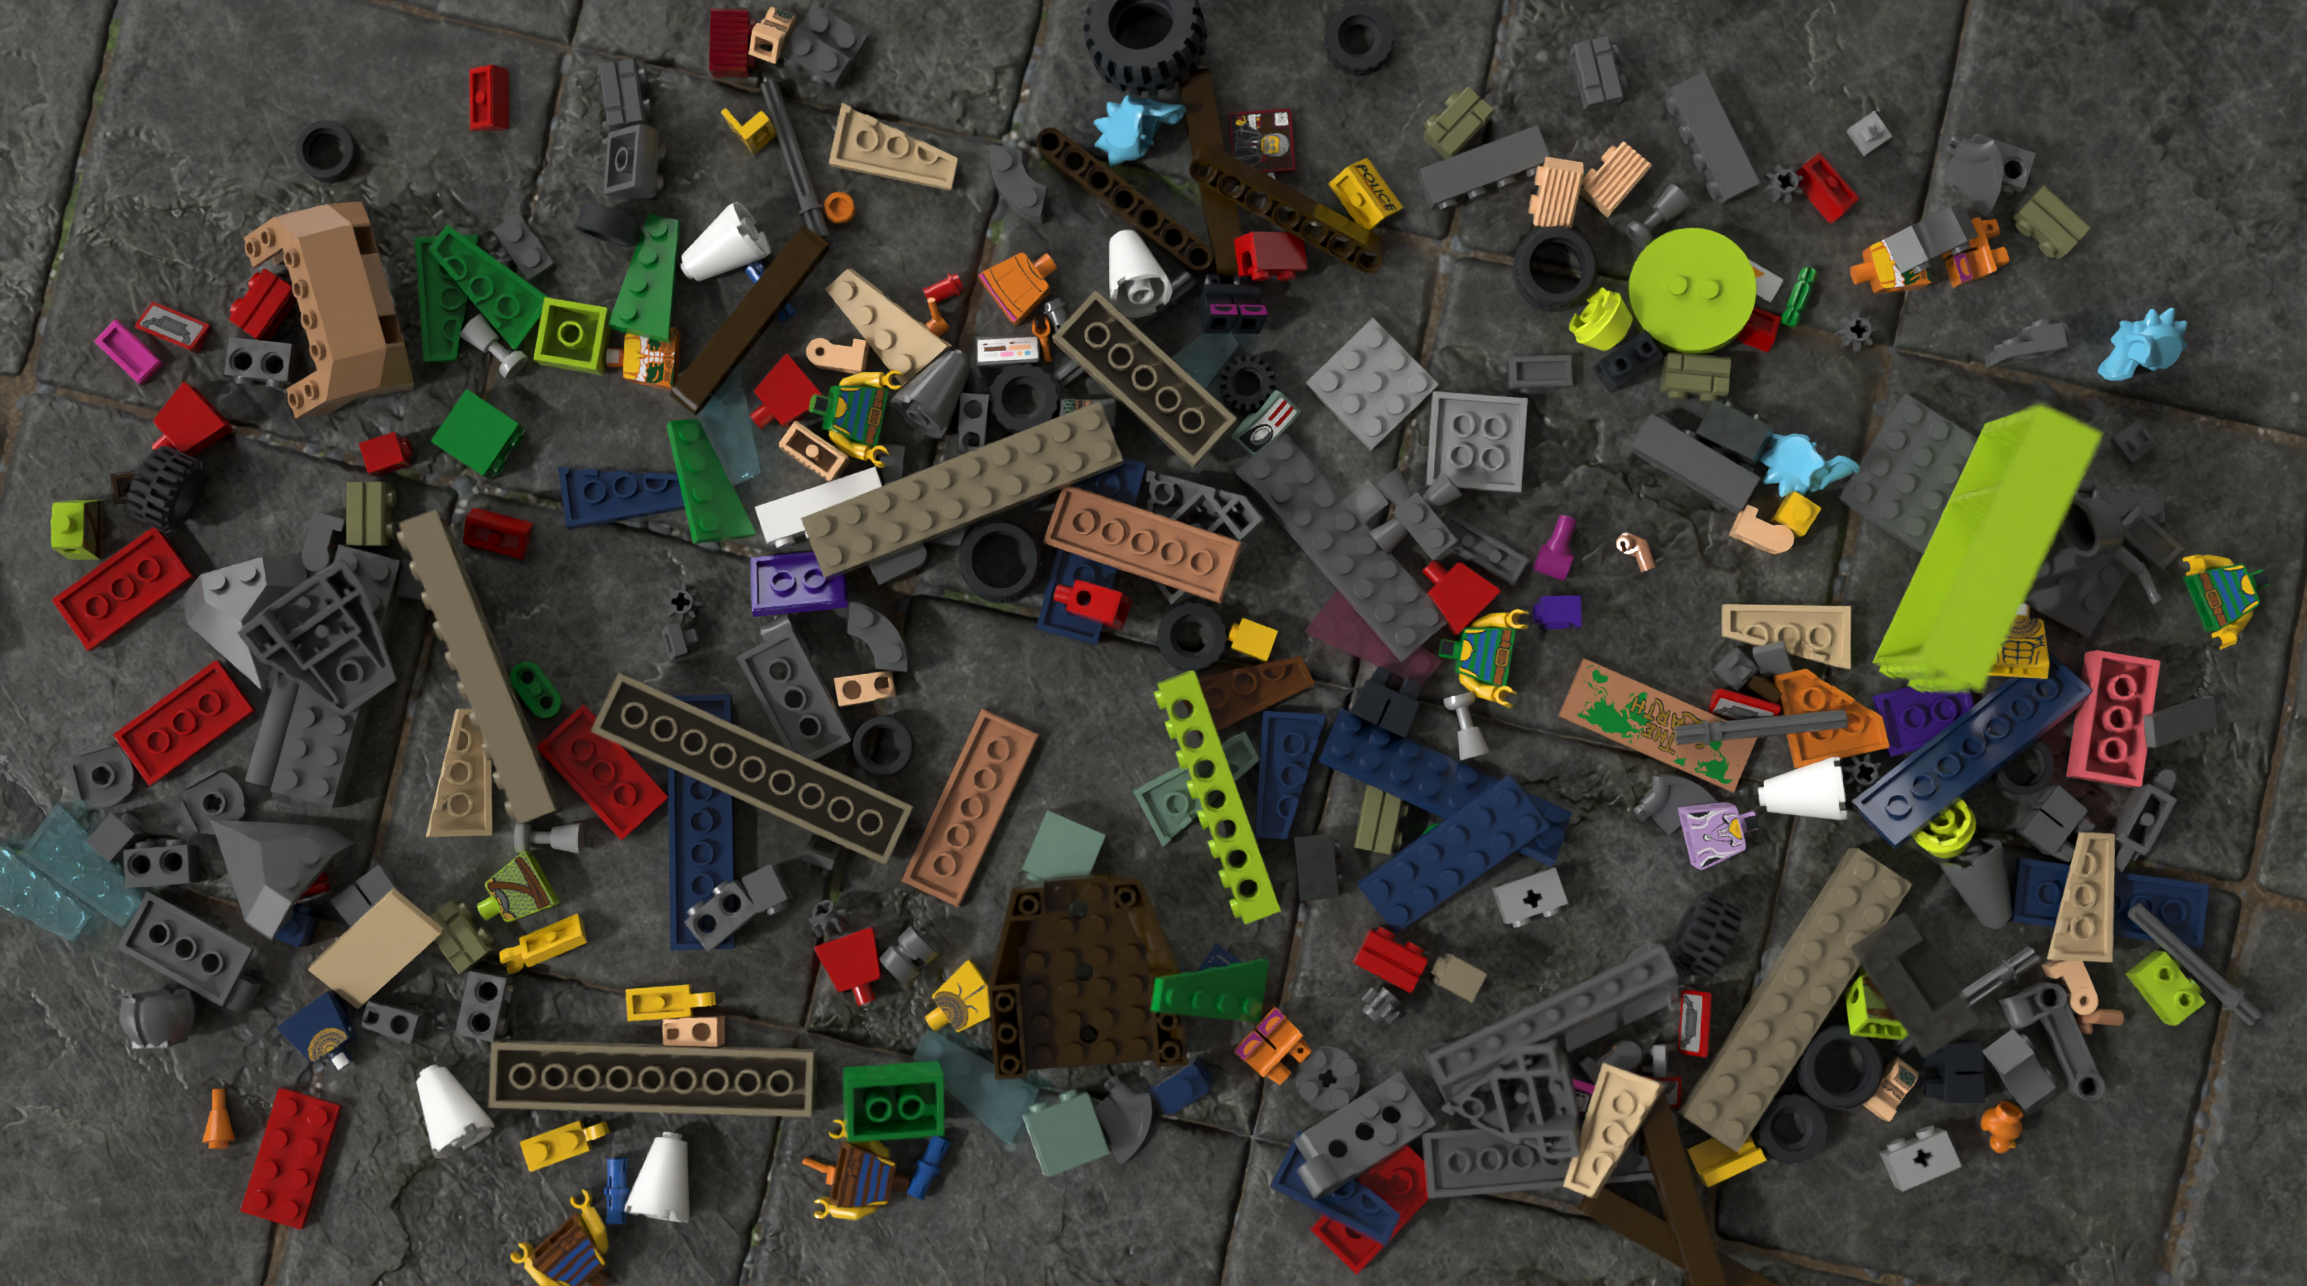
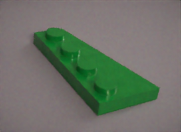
M648 214L608 323L610 329L668 344L671 343L670 327L674 308L672 305L673 292L676 286L675 270L676 263H678L681 228L678 220Z
M446 225L428 251L511 348L516 351L540 319L544 299L549 297L449 225Z
M479 234L462 235L478 246ZM438 236L414 237L423 360L425 364L457 362L461 342L460 333L463 330L468 296L428 251Z
M700 418L670 421L666 426L693 544L752 538L756 532Z
M1259 958L1246 963L1238 962L1220 968L1212 967L1194 973L1185 972L1156 978L1151 1011L1260 1023L1269 959Z

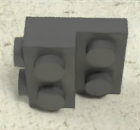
M814 4L800 28L796 27L782 49L781 55L785 60L784 65L798 74L804 71L812 76L810 80L817 86L825 90L829 86L837 91L869 38L865 33Z
M2051 319L2031 323L2032 326L2022 328L2021 334L2003 341V344L1994 346V351L1984 356L1987 368L2046 358L2067 348V342L2070 339L2068 326L2065 323L2063 324V322L2052 324Z

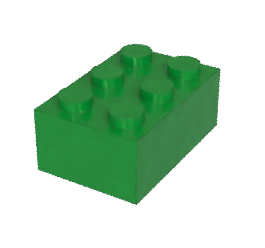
M939 1061L843 1067L844 1130L847 1142L944 1136V1075Z

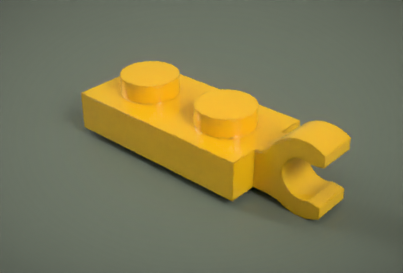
M577 913L520 937V945L506 948L499 953L500 961L502 964H507L509 974H514L523 968L524 963L529 968L587 943L583 920Z
M691 984L626 989L627 1021L692 1017L693 1007L716 1005L715 992L692 994Z
M581 1119L522 1140L519 1143L529 1172L592 1150L590 1140L605 1136L610 1133L607 1121L585 1128Z

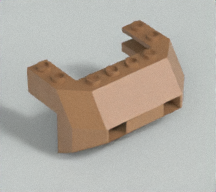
M362 201L325 204L273 217L244 237L245 251L247 256L250 257L252 268L261 266L271 258H273L275 266L286 265L288 267L293 283L292 291L297 298L301 312V323L304 329H306L310 343V354L316 364L317 371L287 388L288 403L293 409L295 419L330 414L362 396L414 390V382L405 344L371 225Z

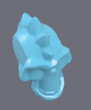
M1127 95L1121 104L1107 102L1108 117L1099 118L1094 121V125L1103 133L1096 142L1095 148L1108 153L1110 167H1114L1126 160H1137L1147 153L1150 145H1154L1152 139L1161 123L1176 124L1186 113V108L1183 104L1160 103L1147 97L1142 99L1132 97L1131 95Z
M2169 308L2160 316L2155 309H2150L2143 320L2135 322L2121 321L2119 330L2111 338L2115 348L2099 366L2098 374L2102 375L2106 380L2121 381L2131 378L2139 364L2152 371L2157 370V368H2168L2176 362L2181 352L2187 348V344L2183 339L2188 324L2187 321L2174 322V308Z
M1796 433L1787 436L1773 434L1769 441L1770 449L1764 452L1759 459L1761 463L1770 467L1762 479L1763 483H1779V495L1781 497L1789 495L1793 491L1802 496L1811 497L1813 492L1819 489L1823 490L1833 482L1860 471V466L1845 456L1838 455L1826 462L1823 456L1817 453L1815 449L1817 444L1815 442L1811 443L1808 436Z

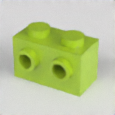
M2154 950L2125 974L2162 1022L2167 1025L2177 1026L2206 1002L2199 995L2202 991L2197 983L2191 978H2186L2180 971L2182 965L2169 953Z

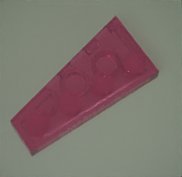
M1338 590L1303 632L1335 648L1348 652L1359 659L1376 666H1382L1394 672L1396 676L1421 684V687L1442 662L1422 645L1400 662Z

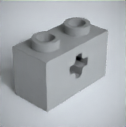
M1549 867L1492 887L1503 922L1505 924L1513 923L1514 928L1531 923V916L1543 913L1544 917L1562 912L1560 906L1568 904L1556 867ZM1528 890L1538 895V898L1534 900V906L1523 901L1528 896Z
M1927 1126L1916 1131L1917 1136L1907 1141H1905V1138H1899L1887 1144L1888 1149L1881 1151L1880 1155L1894 1188L1903 1192L1962 1167L1947 1131L1938 1127ZM1918 1150L1925 1153L1920 1156V1163L1913 1160L1918 1157Z

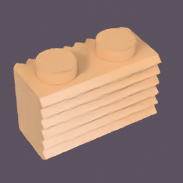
M1624 141L1618 148L1612 145L1600 159L1604 162L1602 167L1597 172L1592 168L1582 179L1581 183L1584 188L1579 194L1607 218L1652 166L1650 162H1647L1645 158Z
M1545 157L1543 167H1537L1535 185H1539L1537 195H1531L1528 213L1533 214L1534 225L1542 227H1572L1584 174L1583 162Z
M797 421L791 425L779 442V447L784 453L786 452L794 460L802 463L809 470H812L828 482L839 479L851 461L844 453Z

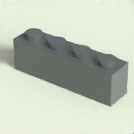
M1705 71L1671 87L1666 94L1667 99H1665L1667 110L1671 116H1676L1681 126L1679 127L1680 136L1685 144H1690L1694 152V164L1699 172H1704L1708 180L1706 186L1713 200L1717 199L1721 206L1753 191L1760 184V181Z
M1536 125L1421 168L1418 173V179L1430 209L1440 208V211H1445L1457 206V200L1469 197V200H1475L1486 195V190L1495 186H1498L1499 189L1507 188L1516 183V178L1527 175L1528 178L1535 177L1537 167H1543L1545 157H1550L1539 127Z
M1659 413L1656 416L1653 414L1648 415L1627 450L1733 513L1741 511L1760 479L1759 476L1753 474L1755 469L1744 462L1738 461L1736 464L1726 458L1728 454L1714 445H1711L1710 448L1699 442L1701 438L1695 433L1686 429L1683 432L1672 426L1673 421Z

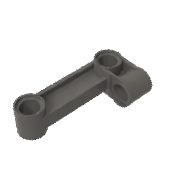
M2037 982L2024 989L2005 994L1998 999L2011 1029L2028 1026L2040 1019L2071 1095L2091 1102L2097 1101L2103 1096L2106 1088L2105 1082L2096 1069L2067 1002L2066 992L2063 987L2048 982ZM2049 988L2053 993V999L2051 1003L2045 1005L2042 995ZM2085 1078H2089L2091 1088L2087 1093L2083 1094L2081 1083Z

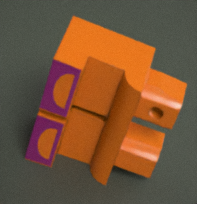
M1980 217L1971 219L1978 234V237L1968 241L1971 247L1956 255H1952L1951 251L1942 254L1943 259L1949 258L1945 261V265L1953 288L1988 277L1996 272L1998 268L2010 262L2005 247L1991 250L1988 239L2000 235L1996 219L1982 221Z
M1274 1006L1260 1023L1256 1025V1028L1275 1045V1048L1253 1029L1237 1045L1234 1052L1252 1066L1263 1078L1267 1075L1271 1080L1281 1085L1291 1074V1071L1280 1062L1286 1053L1289 1052L1301 1063L1312 1051L1302 1039L1303 1034Z

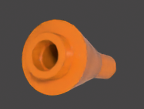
M213 1089L212 1110L209 1114L202 1143H209V1149L229 1148V1142L235 1141L228 1111L225 1110V1089Z

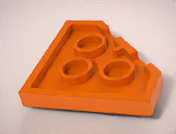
M1802 669L1773 676L1776 689L1782 693L1778 699L1782 716L1844 710L1848 717V725L1845 729L1786 734L1794 768H1801L1831 757L1839 756L1841 759L1890 748L1881 715L1856 702L1854 698L1821 680L1811 671Z

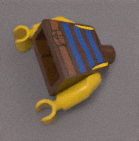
M834 1120L833 1122L842 1125L843 1130L840 1135L829 1132L830 1137L834 1139L846 1138L844 1120ZM879 1140L862 1142L841 1141L830 1197L822 1196L814 1201L815 1203L824 1204L826 1211H816L814 1216L820 1219L828 1214H832L834 1218L859 1220L876 1212L878 1207L887 1206L891 1191L906 1193L909 1186L908 1174L895 1172L896 1161L889 1157L888 1148Z
M582 1189L586 1197V1201L582 1205L578 1204L575 1196H572L570 1199L573 1207L582 1210L581 1216L576 1211L535 1249L528 1242L519 1243V1246L525 1252L524 1257H521L516 1251L511 1253L512 1261L515 1263L523 1262L525 1264L524 1269L540 1286H583L586 1282L590 1286H606L609 1282L610 1277L602 1270L607 1263L606 1252L609 1248L606 1228L596 1208L590 1206L593 1202V1197L589 1191Z

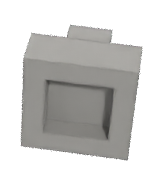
M1875 111L1846 131L1863 156L1892 137Z

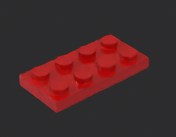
M152 527L51 601L86 650L92 652L191 581L195 576L165 534Z
M215 660L118 730L113 736L147 784L154 786L256 712V709L220 660Z
M583 704L536 748L618 838L623 841L668 800V794L624 746L591 732L597 717Z
M285 1087L278 1088L240 1212L300 1230L305 1228L342 1110V1104Z
M1408 1145L1357 1178L1361 1184L1373 1191L1400 1214V1219L1390 1239L1429 1199L1427 1198L1424 1160ZM1324 1215L1310 1227V1230L1356 1275L1384 1247V1245Z

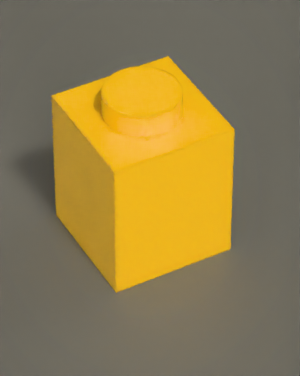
M1794 491L1786 495L1770 522L1774 525L1787 526L1793 532L1794 537L1798 538L1806 534L1822 508Z
M1242 618L1240 625L1233 623L1227 640L1233 642L1231 650L1267 662L1278 631Z

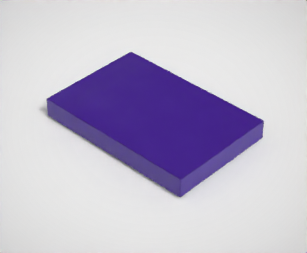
M814 551L750 557L753 617L848 607L847 573L830 580L825 579Z
M1905 687L1872 696L1876 713L1883 717L1890 748H1886L1888 757L1918 750L1975 705L1971 690L1968 693L1962 691L1959 693L1953 691L1951 693L1944 691L1942 693L1936 691L1934 693L1928 691L1923 693L1911 687Z

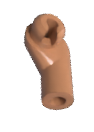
M1624 533L1616 540L1617 549L1620 552L1636 557L1641 572L1656 568L1648 542L1645 539L1630 533Z
M2098 1008L2088 1015L2078 1014L2075 1020L2081 1034L2091 1035L2094 1030L2093 1024L2120 1026L2124 1021V1015L2120 1010Z

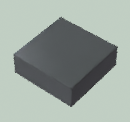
M1784 641L1753 648V656L1761 677L1766 678L1793 672V663Z

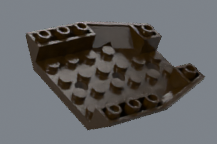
M1115 874L1045 878L1012 888L987 985L995 1080L1027 1078L1028 1070L1155 1060V1067L1188 1065L1184 1015L1151 1011L1156 978L1180 974L1181 972L1141 878ZM1075 901H1083L1088 906V912L1083 916H1075L1070 911L1071 904ZM1081 963H1087L1093 968V974L1088 978H1080L1076 975L1075 968ZM1086 1025H1092L1098 1030V1035L1093 1040H1086L1080 1035V1030Z

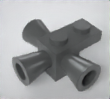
M1398 467L1374 486L1376 490L1398 507L1393 511L1396 518L1369 532L1388 556L1408 533L1414 537L1432 561L1458 541L1439 518L1440 515L1435 511L1463 496L1443 471L1424 495L1420 491L1412 494Z

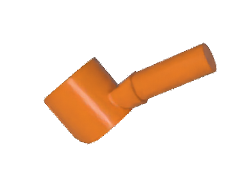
M930 297L927 301L933 318L925 325L931 329L932 333L940 337L949 329V325L941 317L935 298Z
M1045 316L1046 327L1043 329L1036 326V320L1033 318L1032 332L1035 336L1039 337L1044 362L1052 361L1048 342V334L1051 329L1049 317Z
M805 1156L802 1164L827 1173L826 1184L832 1185L836 1165L822 1164Z

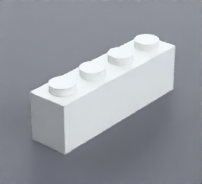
M873 467L756 506L755 509L766 543L770 546L776 545V548H783L794 544L793 538L806 535V538H808L801 518L883 486L877 468Z

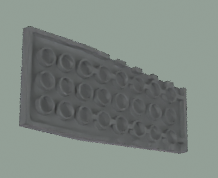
M1905 393L1901 396L1859 463L1860 471L1852 474L1837 500L1913 549L1924 554L1978 439ZM2058 526L2022 603L2029 605L2031 611H2037L2052 619V622L2065 626L2079 633L2081 637L2086 638L2094 631L2131 570L2113 554L2093 557L2077 555L2068 547Z

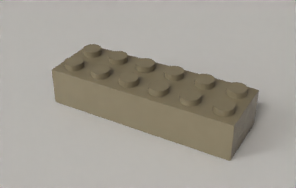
M1096 290L1052 336L1053 342L1192 469L1200 463L1236 423L1237 418Z

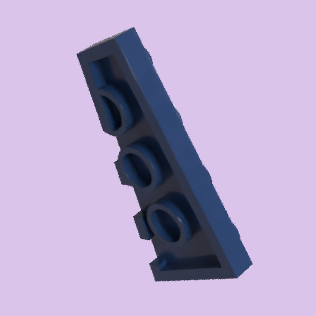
M558 467L565 522L569 530L685 509L677 474L651 472L640 474L630 473L629 471L616 470V472L599 471L598 469L572 470L566 467Z
M1263 711L1255 837L1287 839L1326 715Z
M1298 1130L1294 1140L1302 1135L1303 1132ZM1293 1140L1270 1188L1387 1246L1400 1219V1214L1357 1179L1352 1180L1332 1194L1315 1200L1297 1173V1170L1306 1163V1160Z

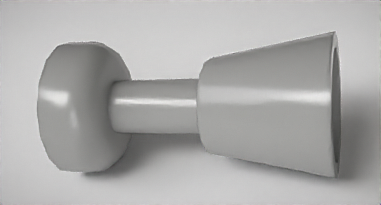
M482 314L470 320L460 333L461 338L483 352L490 351L502 362L499 372L506 380L519 373L528 361V357L523 352L515 351L510 354L498 343L499 336Z
M1473 691L1443 699L1447 709H1456L1461 727V731L1457 732L1460 760L1489 753L1490 750L1479 727L1473 726L1468 706L1475 702Z
M517 822L514 831L516 853L529 851L531 844H551L553 849L581 854L584 845L583 824L575 823L555 826L551 831H532L531 825L528 822L522 824Z

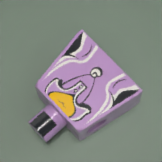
M1729 802L1678 807L1692 866L1699 870L1706 869L1744 851L1746 843L1743 833L1759 829L1758 820L1753 811L1739 815L1737 807Z

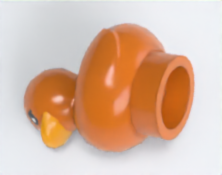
M2000 1101L1997 1107L1988 1108L1981 1118L1983 1131H1989L1992 1134L1989 1140L1990 1147L1997 1153H2006L2011 1148H2016L2014 1139H2017L2022 1133L2023 1127L2020 1120L2023 1113L2019 1107L2008 1101Z

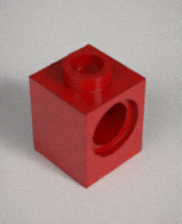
M397 432L358 443L367 472L375 477L412 465L410 456L413 455L412 446L408 438H403Z

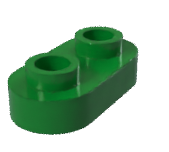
M521 662L512 669L510 674L512 686L536 716L550 719L561 712L563 697L539 665L532 662ZM528 672H531L534 676L530 684L524 681V675ZM546 697H550L553 701L549 709L543 706V700Z

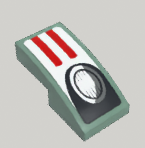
M1275 390L1257 414L1250 412L1231 437L1254 456L1267 444L1274 441L1294 421L1301 410L1281 392Z

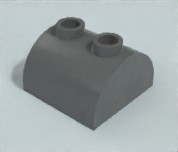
M637 124L608 133L604 195L645 199L655 197L656 193L661 191L663 176L658 174L659 162L665 157L666 147L665 144L660 143L661 132L658 129Z

